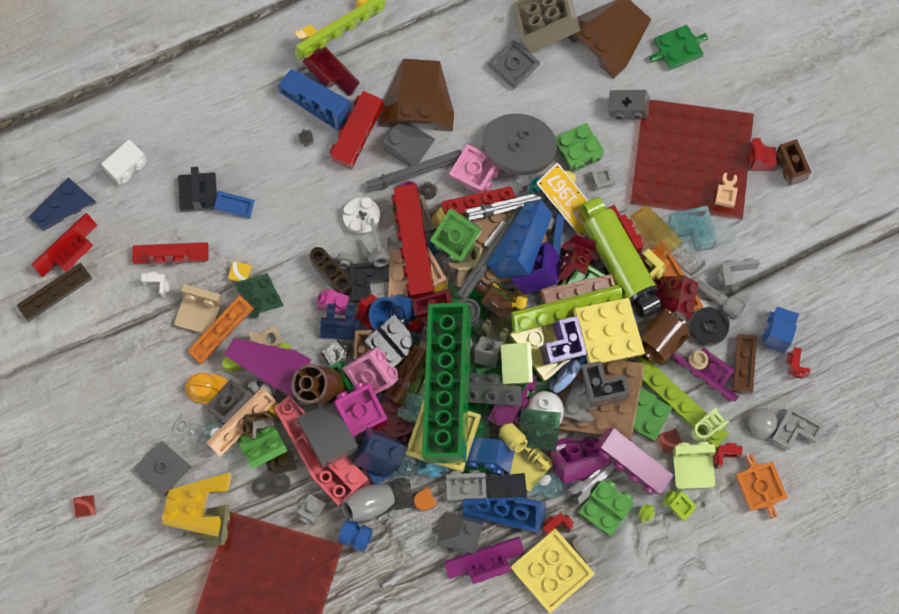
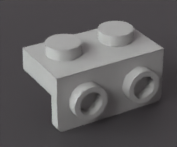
M472 470L470 474H462L461 471H451L450 474L446 475L447 502L463 501L469 498H486V473H481L480 470Z

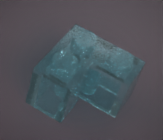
M708 206L670 214L668 224L672 238L691 235L695 252L715 247L717 239Z

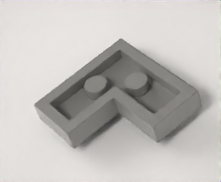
M790 406L771 441L789 450L797 435H800L815 444L825 425Z

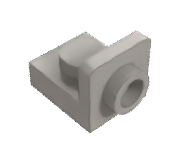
M309 494L302 507L296 512L299 516L298 519L306 525H309V523L315 525L327 504Z

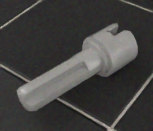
M702 280L697 281V291L722 306L724 313L735 320L738 319L746 306L744 302L734 296L727 297Z
M612 462L597 470L584 481L578 480L566 490L567 495L577 494L573 498V502L576 505H580L591 495V490L616 469L613 467L614 463Z

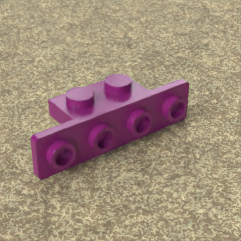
M705 347L700 351L707 355L708 364L702 370L694 369L690 365L689 359L678 351L674 353L672 357L675 358V363L681 367L686 366L691 370L690 373L698 379L701 377L707 381L705 384L713 390L718 389L722 392L721 396L727 401H737L739 396L724 386L734 372V368Z
M532 375L533 382L527 383L522 392V403L520 406L495 404L488 420L501 427L510 423L517 426L521 418L518 415L521 409L525 410L526 404L529 401L527 396L529 392H534L538 384L535 381L537 376Z
M518 536L477 550L476 554L468 553L447 560L444 564L449 579L468 573L472 583L476 584L511 572L507 559L524 554L521 539Z

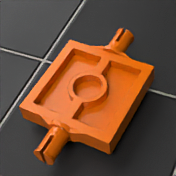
M753 454L745 456L749 468L735 476L749 511L767 509L770 519L778 517L774 505L786 500L788 497L773 461L757 465Z

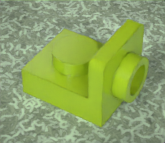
M676 489L668 491L661 502L663 506L669 507L681 521H686L697 507L683 491Z

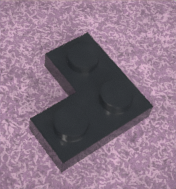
M370 263L349 264L353 303L360 302L361 299H366L371 295L370 283L389 281L388 264L383 267H376Z

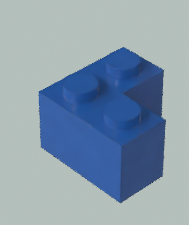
M778 306L774 312L770 311L767 319L769 323L764 329L761 338L764 340L763 347L785 354L792 344L799 313Z
M474 437L466 466L470 468L484 466L485 469L491 470L492 474L502 476L503 473L510 474L515 451H512L501 440Z

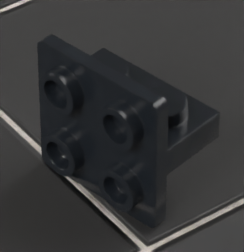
M191 167V174L178 176L180 211L214 209L217 196L215 172L200 173L198 167Z

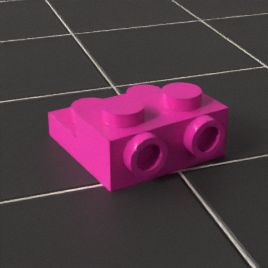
M364 382L353 386L354 391L348 394L346 391L335 396L336 400L333 401L352 436L365 431L367 427L371 428L387 419L370 383L365 385Z

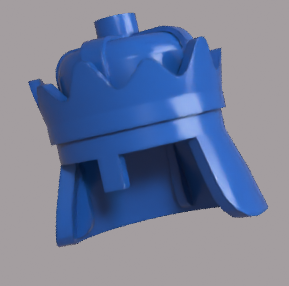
M398 294L375 300L369 310V321L373 329L376 331L393 315L402 317L406 325L411 320H416L413 305H411L412 299Z

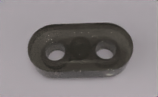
M276 473L256 478L251 484V490L256 497L266 498L286 493L290 489L291 482L286 474ZM280 479L284 481L281 486L277 485V481ZM259 484H264L263 490L257 489Z

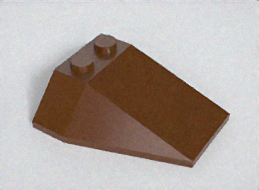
M614 0L578 16L580 31L568 36V38L574 43L577 40L581 41L602 61L601 68L614 79L627 67L651 22V18L631 0Z
M403 58L384 99L379 126L395 127L398 122L434 124L435 130L453 131L454 110L440 61Z

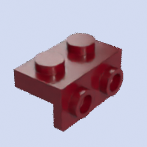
M578 245L571 252L567 251L561 258L562 263L558 267L560 270L558 278L565 281L575 268L585 275L592 257L589 251Z

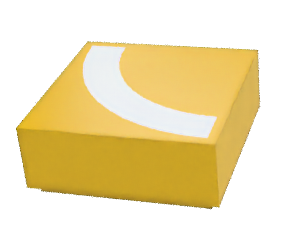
M233 261L228 280L247 285L252 265Z

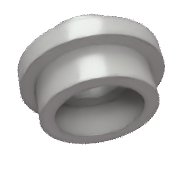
M339 253L335 258V262L341 269L350 268L349 264H354L353 256L349 253Z

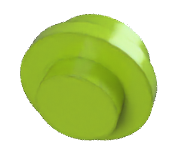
M645 504L640 509L638 517L641 519V522L646 523L653 519L656 513L653 505Z

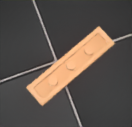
M262 387L206 443L221 457L244 434L242 430L244 415L266 412L276 402L275 399Z

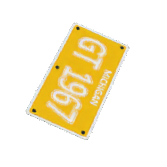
M556 163L537 182V185L577 234L584 237L587 234L583 227L586 220L581 214L580 204L588 201V199L559 163Z

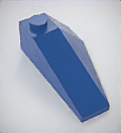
M523 497L469 498L463 500V515L539 533L546 517V502Z

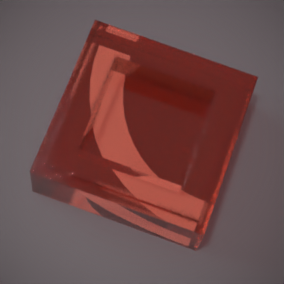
M676 428L657 436L665 454L673 452L675 446L682 443Z
M94 495L74 498L76 518L96 516Z

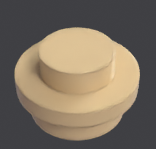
M694 351L689 356V363L694 369L702 370L708 364V357L703 351Z

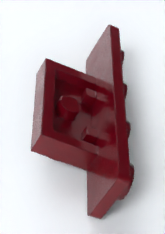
M326 46L315 50L311 56L304 58L302 61L308 70L326 87L338 84L350 96L360 84V81Z

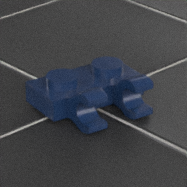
M328 304L326 317H321L320 338L355 340V331L360 330V320L354 319L355 305H347L346 319L335 318L336 304Z

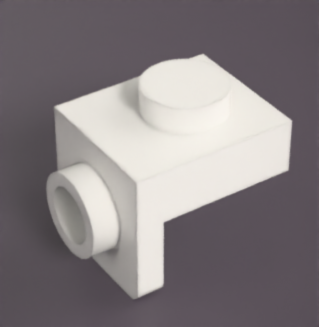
M157 272L142 274L141 282L143 286L160 287L159 293L161 297L166 298V292H170V281L167 280L166 276Z

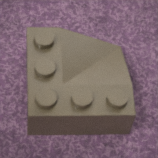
M519 0L513 3L521 40L530 53L536 52L580 31L573 0Z

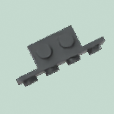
M470 373L468 402L520 406L522 403L521 386L504 385L503 376L498 374L480 375L479 373Z

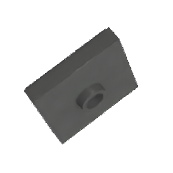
M513 39L488 63V66L516 89L540 66V62Z
M161 440L135 471L165 496L169 489H172L191 468V465Z

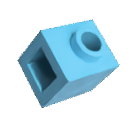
M417 459L418 474L429 475V478H440L441 474L449 472L447 467L426 463L423 460Z

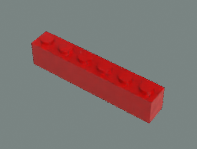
M416 183L394 187V194L391 195L393 206L397 208V212H394L396 224L399 223L400 230H397L398 240L402 241L403 246L400 248L401 258L405 259L406 264L403 266L404 277H408V284H405L407 295H411L412 299L435 293L419 190Z

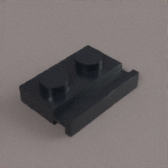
M525 473L486 477L487 498H528Z

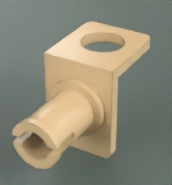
M475 245L466 258V262H449L450 267L458 270L456 286L461 287L469 276V271L473 270L482 256L481 247ZM473 250H475L477 253V257L475 260H473L472 258Z
M276 326L260 334L253 331L248 332L250 336L249 341L279 346L283 343ZM270 333H274L276 336V341L273 344L267 342V336Z

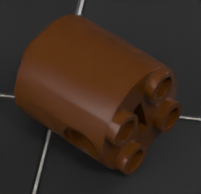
M667 308L660 311L639 334L645 352L641 357L649 363L655 362L659 365H665L689 338L690 333L686 328L688 326L687 322L682 318L677 319Z
M315 364L303 365L298 368L292 379V391L295 397L307 404L324 406L330 402L333 403L336 400L335 396L345 390L340 373L331 367Z

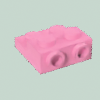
M467 144L450 171L449 177L464 184L466 189L477 194L491 190L493 185L491 181L494 177H499L501 169L494 166L487 159L483 151Z
M377 347L364 353L360 358L342 368L354 386L361 382H364L365 385L370 383L375 394L391 387L399 379L396 368L390 367L386 361L387 356L385 352Z

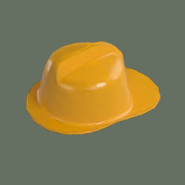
M204 372L196 373L187 380L185 392L192 401L208 404L229 381L220 375Z

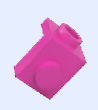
M332 289L324 290L317 297V309H327L328 304H336L335 313L344 315L349 296Z

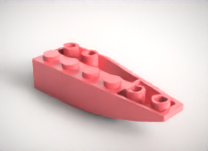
M289 395L274 408L311 477L338 506H341L342 502L351 493L369 485L368 478L356 465L351 463L352 461L348 457L321 468L296 418L306 413Z

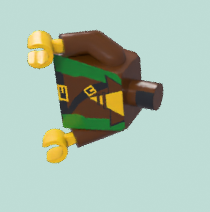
M480 280L475 287V290L482 294L481 302L504 321L508 319L515 308L523 309L527 306V295H524L519 289H507L496 281L488 285L483 280Z

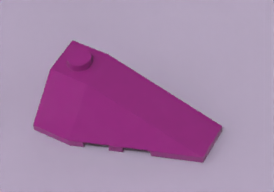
M233 338L224 353L225 356L292 398L294 396L292 391L293 375L298 368L311 362V358L295 349H285L239 338Z
M583 437V440L572 441V438H563L547 443L554 471L563 484L581 480L612 463L609 459L605 460L598 455L599 451L594 448L598 440H590V437Z

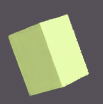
M531 342L501 345L503 384L519 386L533 382Z

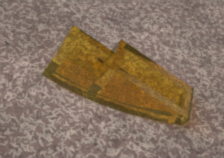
M643 206L630 216L653 245L655 244L665 257L681 247L682 240L648 206Z

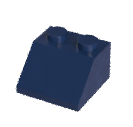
M367 427L358 446V452L355 453L351 463L388 477L400 466L408 446L400 439Z

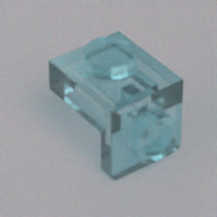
M408 391L404 403L398 410L397 416L403 417L406 421H417L424 395Z

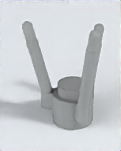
M371 218L370 223L376 248L370 254L361 240L358 243L371 265L383 267L391 260L389 256V239L386 238L384 250L380 247L374 219Z

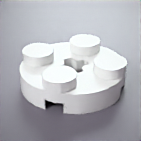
M356 198L345 205L343 222L350 232L361 236L371 234V218L374 219L377 228L381 219L380 210L377 204L370 198ZM359 213L366 214L365 220L357 219L356 217Z

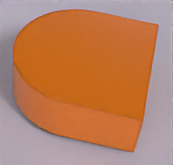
M429 487L418 492L414 497L415 507L420 511H428L437 507Z

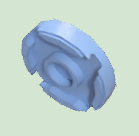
M572 360L558 371L557 379L551 380L550 389L554 393L563 390L578 374L581 364L577 360Z

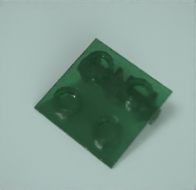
M268 273L234 283L237 292L254 308L249 314L253 319L260 316L259 313L284 306Z
M522 408L519 430L526 436L528 441L526 447L556 451L561 412Z

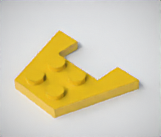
M230 472L169 489L161 519L163 525L218 537L221 526L220 516H203L209 492L229 490Z

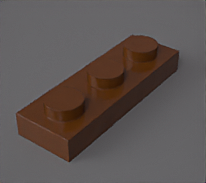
M737 335L733 392L753 393L757 336Z
M414 345L398 371L397 377L399 379L387 389L384 394L385 396L400 405L422 367L426 364L425 350Z

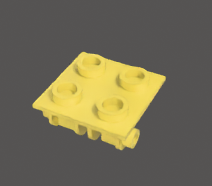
M526 438L528 441L526 447L520 452H514L510 474L525 473L527 491L530 492L553 464L547 455Z

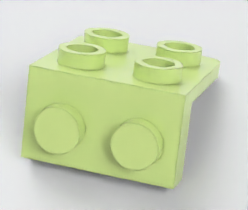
M685 442L675 446L673 449L675 487L677 489L713 488L715 486L713 455L716 452L715 444L699 442L697 445H690V443Z

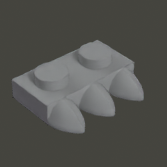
M574 379L564 408L563 418L582 423L591 422L594 418L586 410H594L598 406L589 407L583 381Z

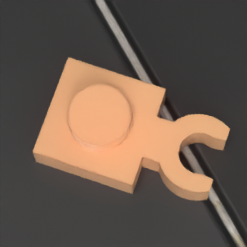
M724 173L722 177L723 185L719 184L715 204L734 208L738 188L732 186L737 181V175H734L732 181H728L726 178L727 173Z

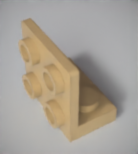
M183 284L181 292L184 297L174 324L177 327L203 334L217 319L223 302L222 297L218 293Z

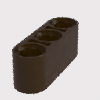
M313 248L309 255L315 270L333 290L349 295L351 293L350 278L323 248ZM317 255H322L323 259L320 261L314 260V257ZM328 269H334L335 273L332 275L326 274V271ZM340 283L348 284L344 289L338 287Z

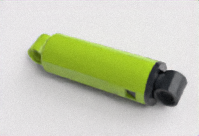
M600 197L581 203L580 211L586 220L583 227L590 240L595 242L596 250L609 274H613L615 284L622 288V297L624 299L629 298L631 307L635 306V310L641 318H646L661 311L660 301L655 295L658 292V288L615 212L612 209H606Z

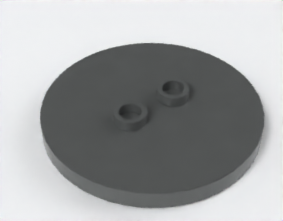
M507 114L494 119L487 125L482 138V148L487 159L497 168L511 174L530 175L543 171L552 163L557 150V140L553 131L541 120L525 114Z

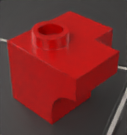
M753 138L747 159L748 164H751V171H774L776 166V147H768L762 143L761 138Z

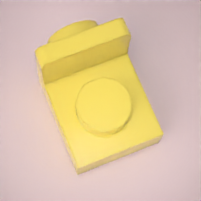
M648 248L643 253L646 257L644 261L651 268L656 267L650 275L653 280L659 279L666 272L665 268L667 266Z

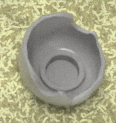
M767 408L753 410L747 420L751 435L760 440L772 437L777 428L775 414Z

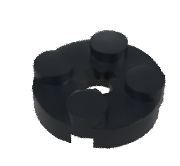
M704 307L695 313L690 324L691 333L703 346L717 345L726 338L730 322L722 310ZM706 322L715 324L712 331L705 328L707 326Z

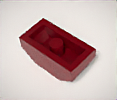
M574 235L569 241L562 244L560 254L564 255L567 251L571 252L578 245L589 251L592 256L590 265L596 266L599 254L596 251L593 240Z
M447 289L412 299L415 317L427 325L428 304L452 303L450 290Z

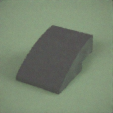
M332 402L296 418L321 468L358 452V446Z

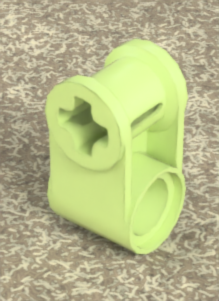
M716 407L694 426L691 436L696 442H705L730 422L722 417L718 412L719 409ZM697 429H704L706 435H700Z

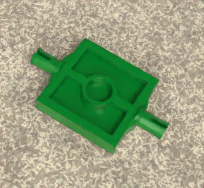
M686 24L655 37L654 43L658 48V52L649 55L651 63L662 59L668 68L672 70L703 57L704 53L699 43L708 40V36L706 33L695 36Z

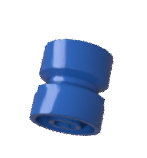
M346 519L340 532L338 543L345 546L353 545V549L364 553L373 534V528L365 525L360 527L358 522Z

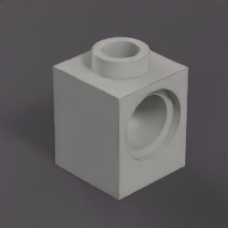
M481 336L479 342L473 346L474 363L497 369L502 358L501 345H503V342Z

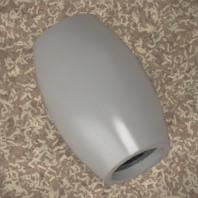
M373 484L351 493L342 502V508L349 521L369 520L388 510L394 504V495L387 484Z

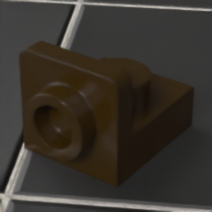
M263 411L244 415L242 430L246 436L253 440L256 439V429L262 430L266 429V427L274 426V418Z
M287 450L285 453L266 462L268 471L272 470L274 476L297 470L292 450Z

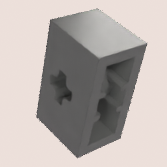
M610 90L608 112L611 118L615 120H623L624 118L640 120L648 118L650 96L647 90Z

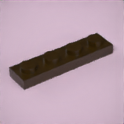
M80 262L16 306L25 319L30 322L91 281L92 277Z

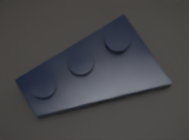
M68 177L29 216V219L42 231H45L64 221V218L81 212V209L89 205L96 204V201Z

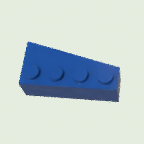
M290 69L278 84L279 93L339 132L346 124V117L351 111L350 100L309 79L302 72Z
M542 200L525 202L487 263L499 278L529 275L531 273L553 215Z

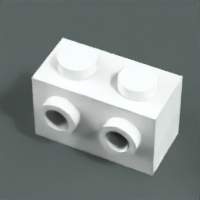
M128 140L101 165L104 171L120 186L122 183L129 181L135 171L141 170L145 166L147 159L145 154Z

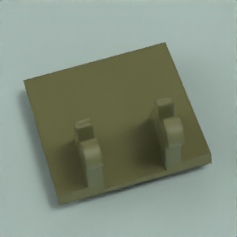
M492 311L478 329L476 335L501 341L503 345L515 344L508 335L513 331L512 316L510 315L504 321Z
M230 505L208 508V514L203 516H220L221 526L218 537L193 532H183V537L204 540L203 548L224 545L228 536L226 529L227 522L230 519Z

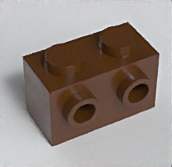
M795 139L779 145L776 151V161L778 164H781L785 181H788L791 186L808 180L811 170L798 140Z

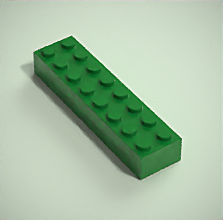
M468 303L428 304L422 458L426 463H466L472 313Z

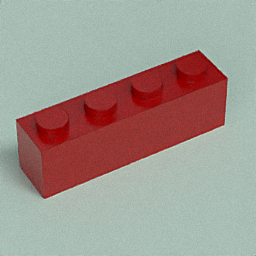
M362 91L361 95L356 97L354 101L355 107L353 111L348 113L346 117L347 123L344 128L340 129L338 133L339 139L336 144L331 146L329 152L333 162L351 170L384 107L383 99L365 91Z

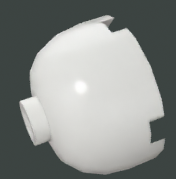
M541 391L529 398L526 404L525 415L530 426L538 431L546 432L554 427L557 428L561 424L564 407L558 395L548 391Z

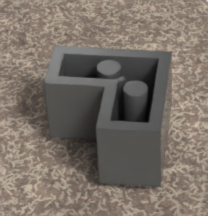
M601 361L581 365L580 373L590 408L629 398L630 391L625 375L606 379Z

